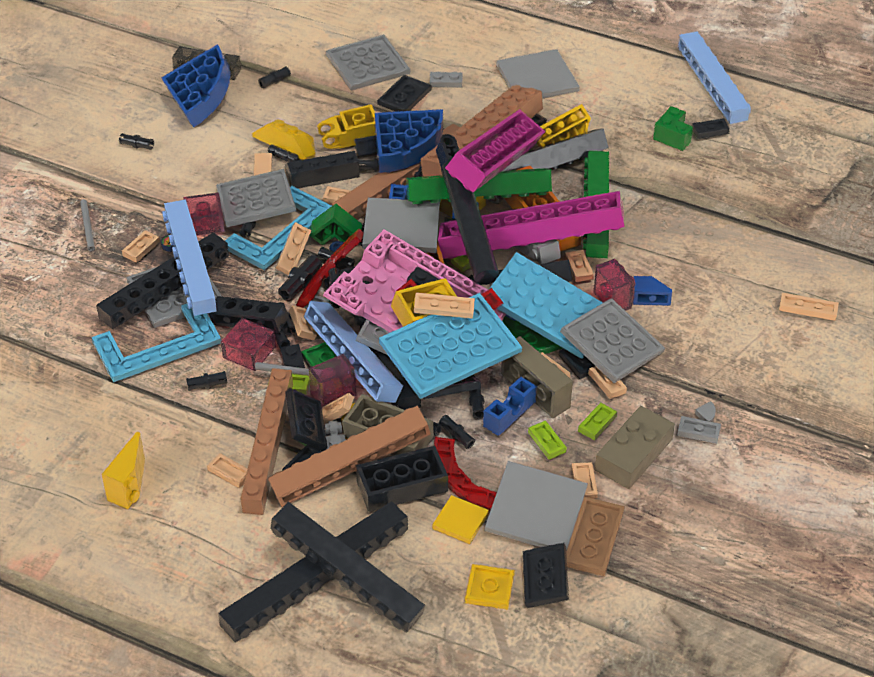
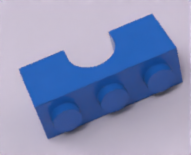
M520 377L509 387L508 396L503 403L496 399L484 410L483 427L500 436L536 402L537 386Z

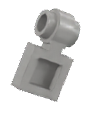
M336 420L325 424L327 449L334 444L346 441L345 434H342L341 422Z

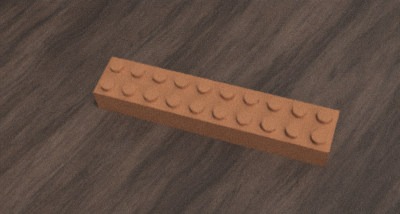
M520 85L511 86V88L502 93L501 96L451 134L456 138L459 150L519 109L530 119L533 118L535 114H538L543 109L542 91L535 90L534 88H524ZM437 146L421 158L423 177L442 175L436 153Z

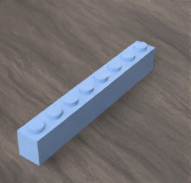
M698 31L680 34L679 50L729 124L748 121L749 113H751L750 104L746 102L743 94L737 89L736 84L732 82L723 66L720 65L717 57L704 42L703 37L700 36Z
M186 199L164 203L165 211H162L163 221L167 222L165 223L167 234L171 233L169 241L170 245L174 246L172 247L174 258H178L176 259V266L178 271L181 270L179 272L180 281L185 283L183 291L184 295L188 296L186 298L188 309L192 308L194 316L216 312L214 292Z
M310 301L304 314L307 322L375 401L396 403L403 387L402 384L368 346L356 341L357 334L329 303Z

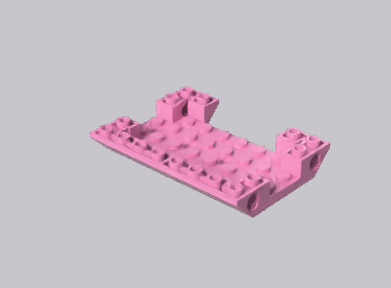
M383 229L364 250L362 260L349 274L344 271L324 292L323 296L354 315L362 316L391 333L403 327L391 308L394 294L397 289L407 282L408 276L417 266L438 279L446 278L457 297L469 298L478 293L482 294L488 289ZM498 309L494 310L502 321L506 314Z

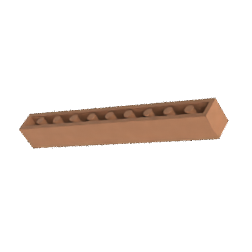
M453 123L443 130V135H451L460 127ZM421 161L401 170L377 173L332 203V206L337 203L354 218L360 219L366 215L368 197L389 199L391 184L406 185V178L415 177L414 173L418 171Z

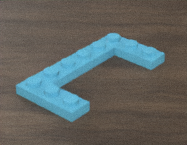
M291 186L290 190L295 207L303 211V213L262 248L235 233L225 240L228 243V251L260 269L266 270L280 257L295 222L310 230L312 220L332 206Z
M187 304L181 305L182 312L193 329V333L123 357L110 331L92 337V343L114 383L221 344V337L208 314L194 316L192 308L188 309Z

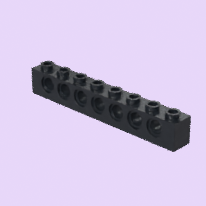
M214 232L198 241L207 270L229 256L228 243ZM172 257L96 304L99 319L111 329H115L179 287H182L185 283L180 281L179 272L181 270L178 271L176 266V259L178 258Z

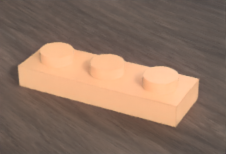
M296 222L293 224L275 269L289 275L291 269L297 267L311 230Z
M416 293L414 313L473 319L475 298Z
M782 293L779 311L836 321L839 303Z

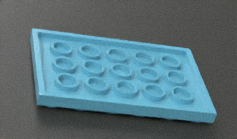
M516 252L490 287L504 303L497 309L582 359L584 354L560 330L563 326L596 308L603 302Z
M480 293L469 297L475 298L473 319L429 315L379 337L380 345L419 399L522 352V346Z

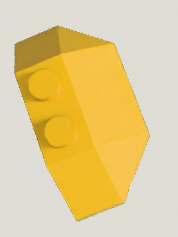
M580 104L541 125L540 127L546 132L537 142L539 147L587 132L591 117L584 106Z
M275 120L268 123L251 135L269 145H275L277 148L280 147L297 154L301 160L311 159L316 155L313 137L299 130L296 126L286 124L283 120Z

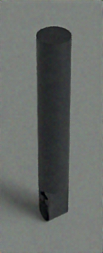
M444 134L436 148V153L472 274L477 284H491L500 275L474 192L467 190L462 182L452 177L449 171L445 169L459 151V147L454 136Z

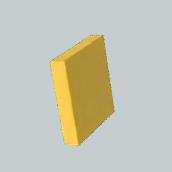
M451 495L433 522L432 529L471 544L488 517L489 510Z
M472 564L465 603L508 610L515 570Z

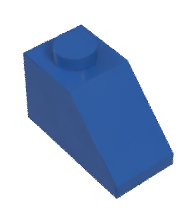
M634 276L632 286L633 305L671 306L672 289L653 276Z

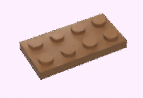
M584 497L566 551L567 567L605 576L625 506Z

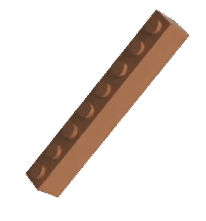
M275 368L271 370L240 498L243 513L264 514L270 488L268 478L273 475L288 410L285 391L293 388L292 370Z
M418 406L408 408L403 413L390 417L381 424L371 426L358 435L350 436L346 441L334 444L321 453H315L310 458L297 462L284 471L276 472L268 480L281 507H283L288 501L291 503L355 472L356 465L379 460L430 435L429 426Z

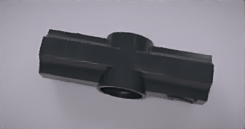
M312 254L299 267L291 269L288 279L278 289L279 295L284 300H292L302 288H306L315 273L322 267V261L318 256Z

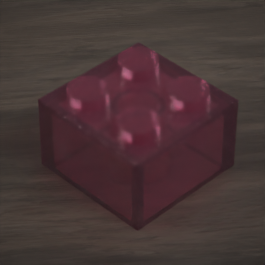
M219 192L183 197L184 200L186 199L196 236L213 232H225Z
M616 259L596 265L593 293L603 303L612 298L625 311L632 309L635 286L634 278L626 272L623 265L619 264Z
M241 318L221 341L222 356L224 359L256 371L255 363H263L276 348L275 331Z
M344 354L309 368L310 394L312 398L321 401V408L347 393L356 396L355 368Z

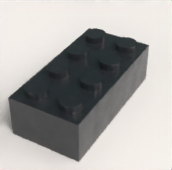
M435 446L356 465L357 484L368 512L378 510L391 501L398 505L448 492V474Z

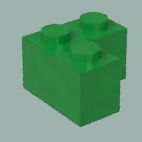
M670 106L655 123L653 140L684 151L691 143L693 126L685 123L686 112Z
M336 203L312 220L309 236L321 245H324L333 237L341 242H345L358 229H362V223Z

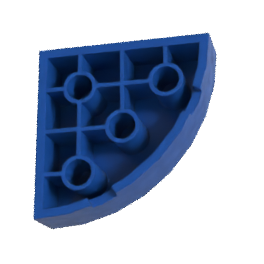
M218 44L161 77L168 91L193 128L201 124L214 112L223 100L230 83L229 65Z
M443 109L375 113L379 173H389L415 165L421 161L422 157L439 144L443 135Z

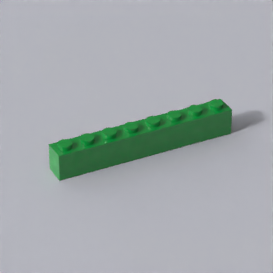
M588 151V158H584V168H587L584 169V179H587L584 180V197L609 193V152ZM609 230L597 234L588 233L583 235V238L586 239H583L582 250H586V257L608 258Z
M549 168L501 171L474 192L475 198L483 196V199H493L494 195H501V198L512 197V194H519V196L523 197L529 196V193L547 195V192L552 191L551 170ZM442 175L406 178L407 199L409 202L412 201V204H422L424 200H430V203L441 202V199H448L450 202Z

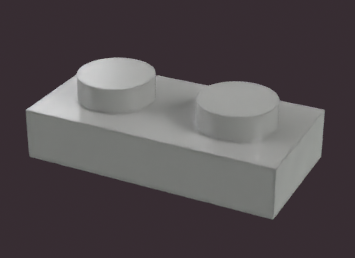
M430 72V85L432 87L462 88V73Z
M681 416L677 436L717 444L721 424Z

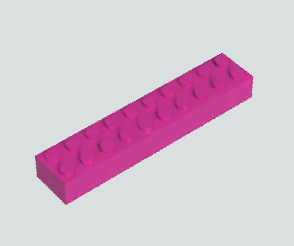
M519 109L459 150L445 169L449 171L452 177L462 182L467 190L475 192L533 148L546 131Z
M620 191L481 216L492 251L496 249L506 250L519 245L527 246L536 242L545 243L548 240L554 239L562 240L571 236L580 237L588 233L597 234L605 230H619L625 227ZM457 221L440 223L438 243L443 259H454L458 256L467 255Z

